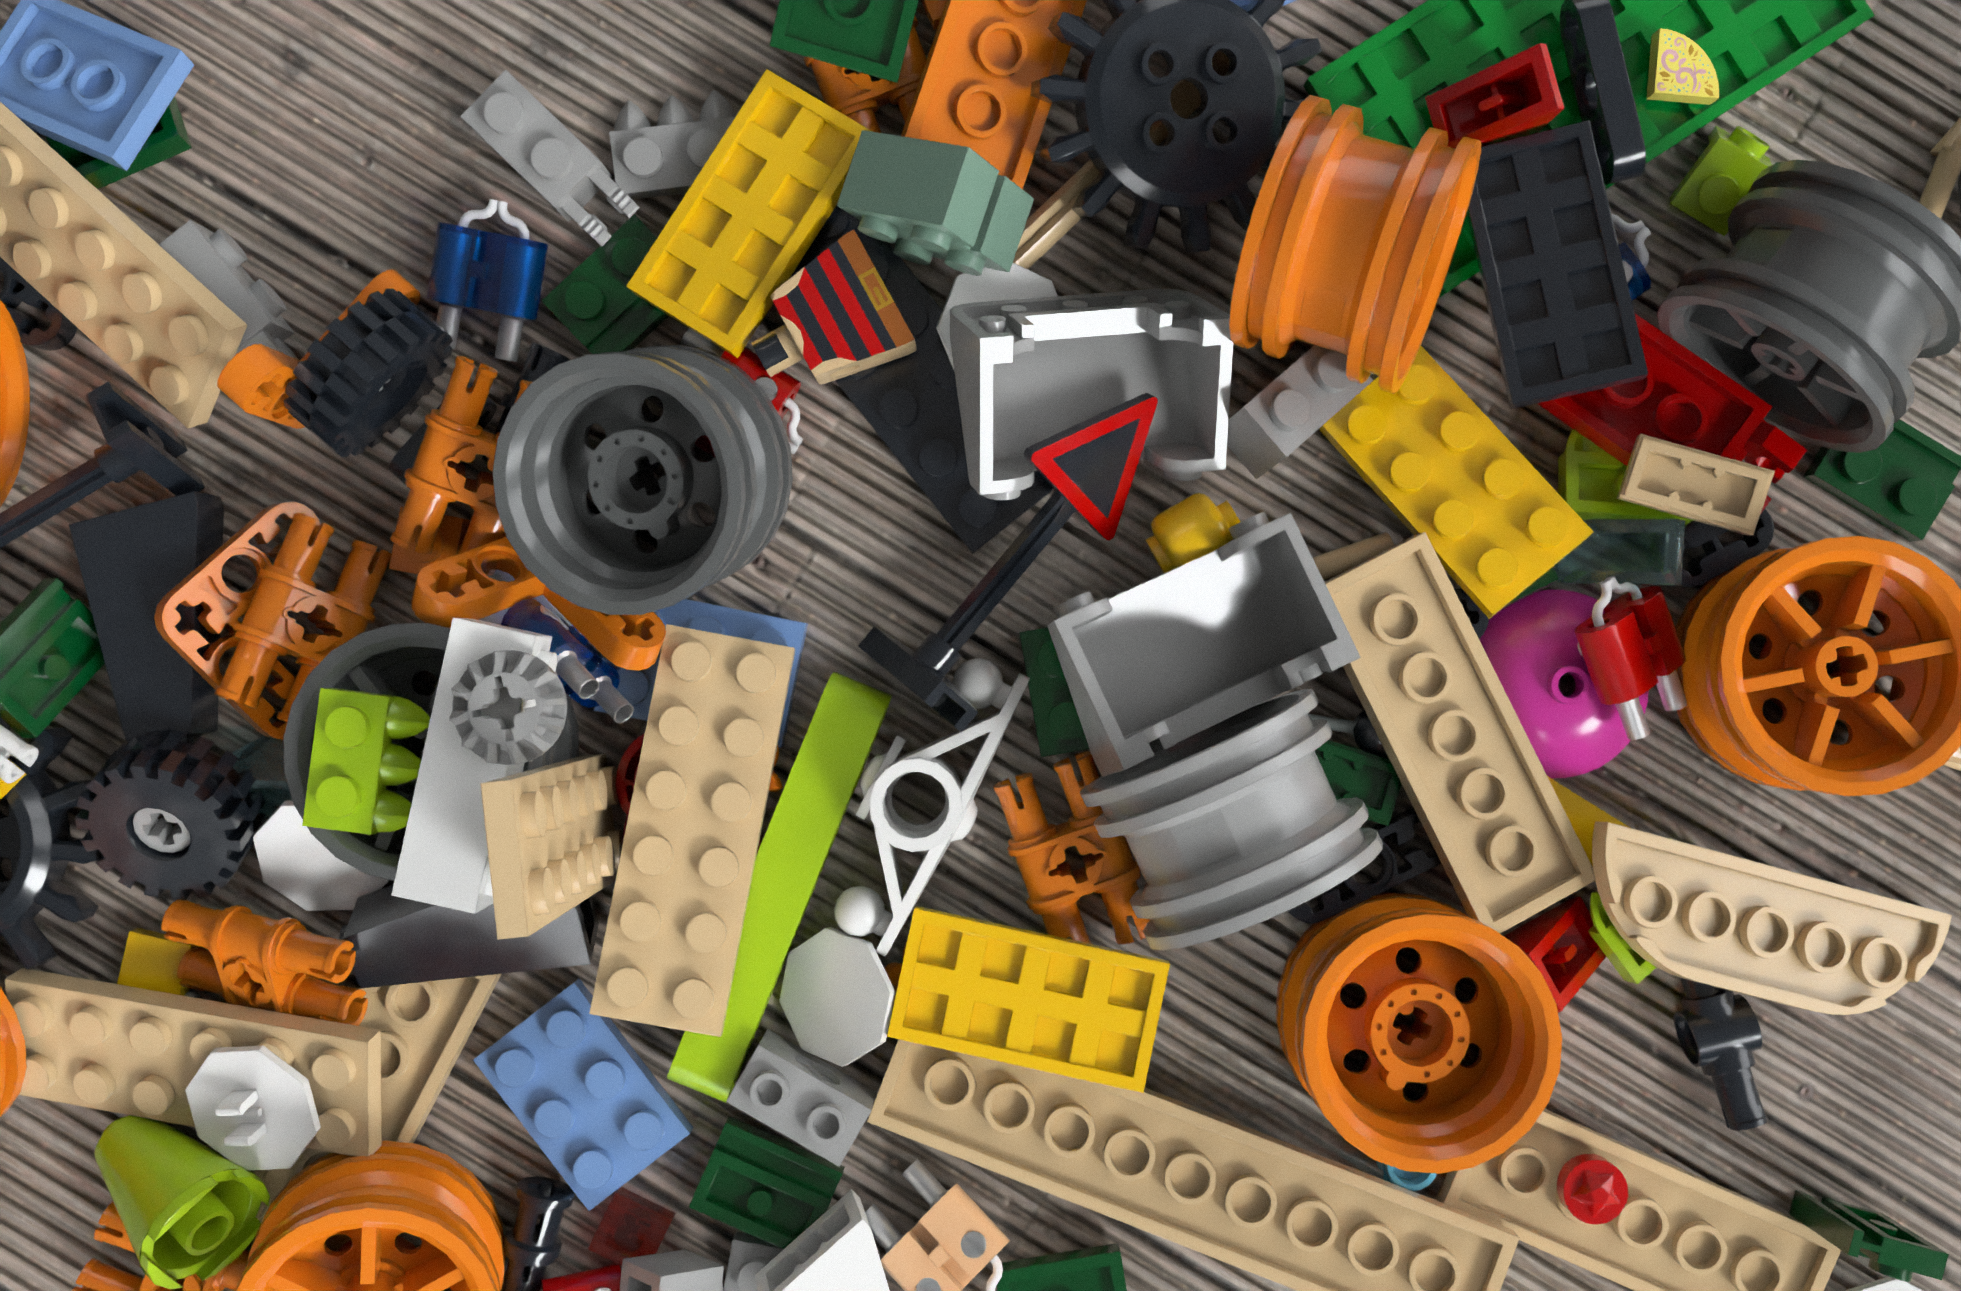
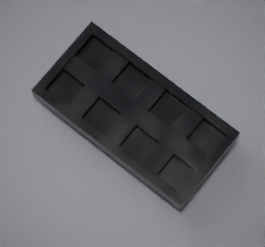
M1590 120L1481 147L1479 167L1467 217L1510 409L1644 380L1648 375L1647 365Z

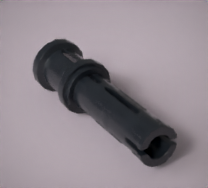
M535 1176L521 1179L517 1185L516 1196L520 1203L514 1227L507 1231L503 1241L505 1255L509 1258L501 1291H541V1280L544 1279L546 1268L558 1258L561 1251L562 1243L558 1238L564 1209L572 1205L575 1193L568 1184L562 1181ZM542 1213L540 1223L536 1225L538 1214Z

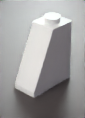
M852 1189L754 1275L757 1291H890L862 1202Z

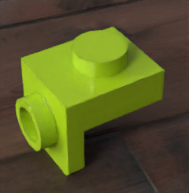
M1715 126L1708 135L1710 144L1669 197L1670 204L1724 237L1728 233V218L1739 200L1747 195L1754 180L1761 171L1772 165L1770 159L1764 155L1770 146L1761 138L1740 126H1736L1731 134Z

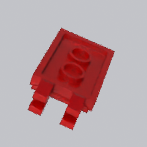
M1635 314L1648 370V375L1644 380L1537 403L1626 466L1639 434L1741 462L1744 459L1745 463L1775 471L1771 481L1774 484L1780 481L1785 473H1790L1807 451V449L1779 428L1763 420L1772 408L1771 405L1637 314ZM1766 496L1761 513L1771 501L1769 496Z

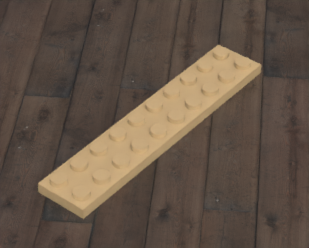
M900 1039L897 1041L867 1121L873 1125L1297 1291H1500L1520 1239L1512 1229L1148 1088H1144V1093Z

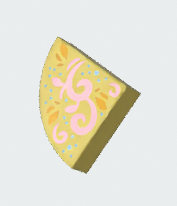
M1660 28L1651 38L1646 99L1711 105L1719 99L1717 74L1704 50L1683 34L1669 29Z

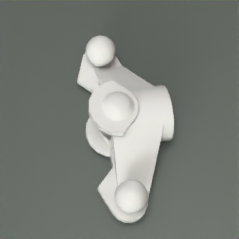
M977 658L964 662L955 672L952 681L953 685L975 709H983L992 705L999 709L998 713L967 726L962 733L958 730L899 758L898 756L906 740L896 736L888 753L875 756L865 768L860 781V788L862 789L864 799L856 816L865 820L870 811L893 914L885 910L884 903L878 893L864 886L851 887L845 890L836 901L834 913L839 927L847 934L861 937L874 933L880 936L881 939L875 949L878 954L884 957L887 955L950 842L963 839L971 830L978 813L974 796L1029 682V677L1019 673L1011 687L1003 682L1000 670L991 661ZM987 733L963 782H961L954 768L941 757H938V755ZM921 772L931 775L942 784L945 790L946 802L944 809L936 819L929 823L913 824L907 822L897 814L893 806L892 793L894 786L901 777L908 773ZM896 848L910 852L926 851L904 892Z

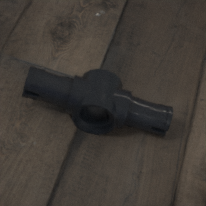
M1680 978L1685 995L1680 998L1683 1010L1674 1014V1026L1685 1056L1693 1066H1701L1704 1075L1711 1076L1727 1128L1740 1131L1764 1125L1768 1120L1750 1068L1756 1063L1752 1051L1759 1050L1762 1047V1034L1753 1009L1742 995H1734L1733 991Z

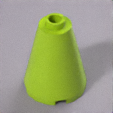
M128 1115L113 1121L103 1131L96 1145L95 1159L143 1272L155 1285L171 1290L183 1288L177 1280L195 1273L202 1281L214 1276L238 1258L255 1238L261 1224L256 1216L262 1201L269 1207L270 1195L264 1182L252 1171L229 1161L220 1153L163 1121Z

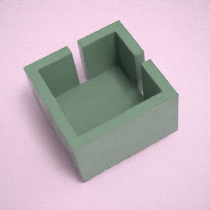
M862 130L837 206L860 221L858 230L863 234L884 242L896 244L893 253L905 260L921 265H930L932 257L944 259V263L955 270L974 276H981L984 268L1010 272L1034 198L1006 176L998 175L999 170L970 147Z

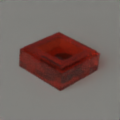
M620 1187L615 1191L588 1250L621 1266L623 1259L656 1254L676 1213Z

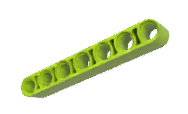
M833 671L756 856L723 1034L721 1037L685 1031L669 1069L667 1079L723 1102L727 1101L739 1076L892 699L891 694Z

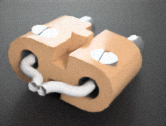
M917 1159L905 1170L902 1176L930 1205V1210L909 1232L902 1235L875 1204L865 1212L873 1237L886 1250V1255L881 1259L882 1267L904 1291H962L991 1262L993 1273L987 1281L986 1291H995V1287L1001 1279L1003 1272L1002 1262L997 1254L1010 1240L958 1183L950 1190H946Z

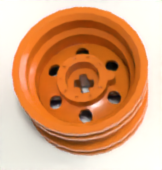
M1309 95L1301 102L1291 117L1277 145L1252 212L1234 282L1229 321L1230 338L1236 346L1246 349L1254 347L1262 339V350L1265 354L1278 359L1288 353L1296 340L1346 354V376L1349 381L1363 384L1373 373L1379 375L1380 390L1395 394L1406 379L1416 358L1444 286L1474 189L1481 155V141L1464 136L1456 149L1448 147V132L1430 127L1415 148L1406 147L1363 135L1364 117L1361 108L1342 104L1332 115V108L1328 99Z
M1864 536L1820 539L1792 548L1761 553L1753 558L1744 560L1734 568L1705 582L1686 604L1675 627L1686 656V662L1676 669L1687 701V706L1676 710L1680 722L1701 751L1724 770L1749 782L1782 789L1810 790L1841 796L1885 794L1917 783L1944 765L1961 746V589L1954 579L1930 559L1898 543ZM1807 590L1814 591L1819 598V607L1812 615H1809L1797 602L1800 595ZM1872 611L1883 626V631L1875 637L1867 636L1861 630L1868 626ZM1755 634H1761L1767 639L1759 659L1752 657L1749 652V642ZM1838 658L1840 671L1831 673L1829 677L1826 663H1831ZM1882 676L1893 678L1889 701L1882 694H1876L1874 690L1876 681ZM1768 699L1783 710V716L1776 724L1767 721L1763 715V704ZM1836 720L1842 721L1848 729V740L1841 745H1836L1830 741Z
M1382 892L1324 921L1314 923L1304 932L1286 960L1277 987L1275 1012L1281 1049L1294 1076L1313 1098L1323 1115L1348 1143L1373 1160L1409 1172L1441 1174L1473 1168L1508 1150L1530 1131L1549 1103L1560 1072L1562 1032L1556 1002L1542 973L1519 946L1491 927L1469 918L1458 909L1420 894ZM1405 947L1415 949L1419 956L1412 972L1409 973L1400 971L1396 964L1398 951ZM1464 977L1472 978L1476 985L1475 996L1468 1002L1459 1001L1455 995L1456 983ZM1349 983L1359 984L1365 991V1001L1357 1008L1345 1006L1340 998L1341 989ZM1399 1012L1403 1015H1410L1412 1013L1416 1016L1415 1022L1411 1027L1404 1024L1398 1027L1394 1024V1019ZM1469 1043L1477 1044L1479 1056L1476 1062L1469 1066L1461 1065L1460 1062L1466 1054ZM1355 1049L1363 1050L1368 1054V1059L1360 1072H1352L1346 1069L1344 1065L1346 1054ZM1408 1082L1426 1084L1425 1094L1414 1101L1404 1098L1403 1088Z
M382 1141L381 1147L370 1156L354 1157L330 1153L320 1157L294 1175L271 1201L257 1230L255 1240L250 1249L248 1263L235 1291H443L447 1288H450L452 1291H501L506 1257L503 1247V1223L492 1196L470 1170L444 1153L419 1144ZM406 1232L420 1237L422 1243L416 1248L411 1242L398 1235ZM344 1234L349 1236L351 1240L342 1245L337 1252L331 1251L325 1244V1241L333 1235Z

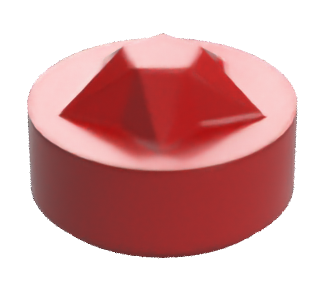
M1581 1154L1568 1160L1558 1174L1556 1185L1558 1197L1563 1206L1580 1221L1594 1225L1604 1224L1615 1219L1625 1208L1628 1200L1627 1181L1622 1172L1606 1158L1596 1154Z

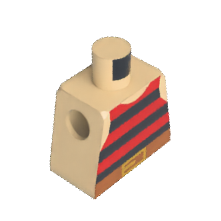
M855 230L842 236L771 294L770 297L785 324L751 342L770 377L805 359L819 385L904 357L917 350L911 331Z

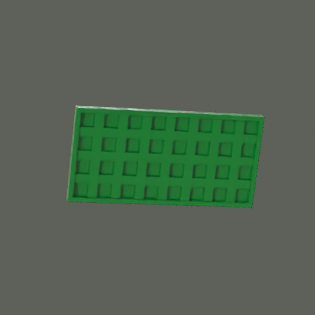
M1427 0L1308 77L1303 85L1309 95L1329 100L1332 115L1342 104L1361 108L1364 117L1363 135L1415 148L1430 127L1433 128L1425 97L1539 43H1544L1548 48L1564 109L1538 133L1582 122L1560 31V11L1565 0ZM1609 0L1646 150L1645 164L1872 18L1875 14L1866 0ZM1660 28L1669 29L1683 34L1704 50L1717 74L1719 99L1711 105L1646 99L1651 38ZM1616 183L1605 185V189L1607 190ZM1467 214L1440 297L1480 272Z

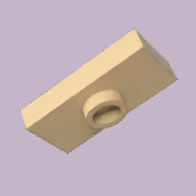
M1639 434L1616 499L1752 536L1754 535L1775 471Z

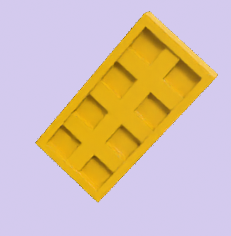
M766 69L626 287L635 295L738 358L773 305L770 297L771 294L789 280L835 209L862 130H871Z
M1422 346L1419 348L1406 379L1395 394L1380 390L1378 376L1320 427V432L1413 535L1426 532L1445 571L1489 619L1582 544L1594 532Z
M916 906L913 911L887 1037L1144 1093L1170 963L1164 959Z

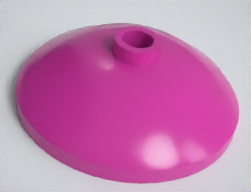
M1567 590L1538 591L1501 609L1489 619L1486 631L1479 638L1546 775L1550 778L1575 777L1593 771L1612 760L1630 742L1616 705L1600 703L1584 657L1578 650V641L1574 630L1579 624L1592 616L1594 604L1598 600L1585 594ZM1565 673L1571 674L1576 683L1574 692L1567 697L1563 696L1558 688L1559 679ZM1649 690L1638 697L1644 714L1648 703Z

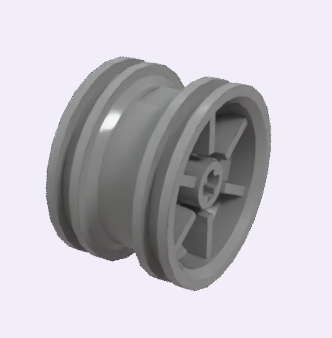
M1313 689L1294 691L1266 700L1194 734L1166 750L1154 753L1155 756L1135 766L1108 776H1100L1080 791L1087 807L1101 806L1103 814L1093 822L1101 838L1125 836L1146 881V884L1133 894L1129 902L1137 918L1151 919L1143 930L1151 949L1169 950L1200 944L1266 921L1342 883L1371 863L1382 851L1383 842L1378 831L1372 828H1361L1369 815L1364 801L1357 797L1336 799L1315 753L1317 748L1331 738L1332 730L1327 720H1312L1309 712L1318 704Z

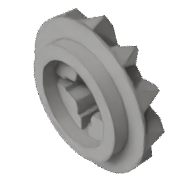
M515 650L494 651L468 664L467 670L459 682L451 688L453 703L449 720L455 725L462 739V746L482 757L486 763L518 765L534 760L554 745L564 728L567 716V698L562 682L548 664L529 653ZM507 687L511 698H523V701L535 699L536 706L525 708V712L514 715V727L511 729H507L503 718H491V715L482 716L481 709L489 708V704L500 700L499 689Z

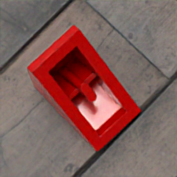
M1539 43L1425 97L1433 128L1447 131L1448 147L1455 149L1464 136L1480 140L1481 147L1536 134L1564 109L1548 48L1544 43Z
M1581 897L1570 899L1504 935L1505 938L1519 946L1542 973L1556 1002L1558 1013L1566 1007L1606 958V955L1588 932L1594 924Z

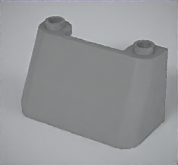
M1147 289L974 302L952 307L950 309V341L970 485L979 495H983L988 499L1011 500L1019 497L1021 490L1032 486L1034 483V471H1037L1024 457V451L1027 447L1144 393L1157 397L1158 404L1139 460L1147 459L1154 466L1164 470L1163 474L1165 477L1179 481L1196 480L1205 471L1226 469L1233 342L1230 338L1229 329L1230 315L1193 293L1176 289Z
M1265 512L1254 515L1230 527L1229 531L1234 540L1219 549L1110 599L1107 597L1095 602L1091 592L1088 591L1053 608L1058 619L1048 625V629L1089 749L1102 777L1135 766L1155 756L1154 753L1166 750L1194 734L1278 694L1294 689L1324 672H1332L1361 658L1291 513L1269 522Z

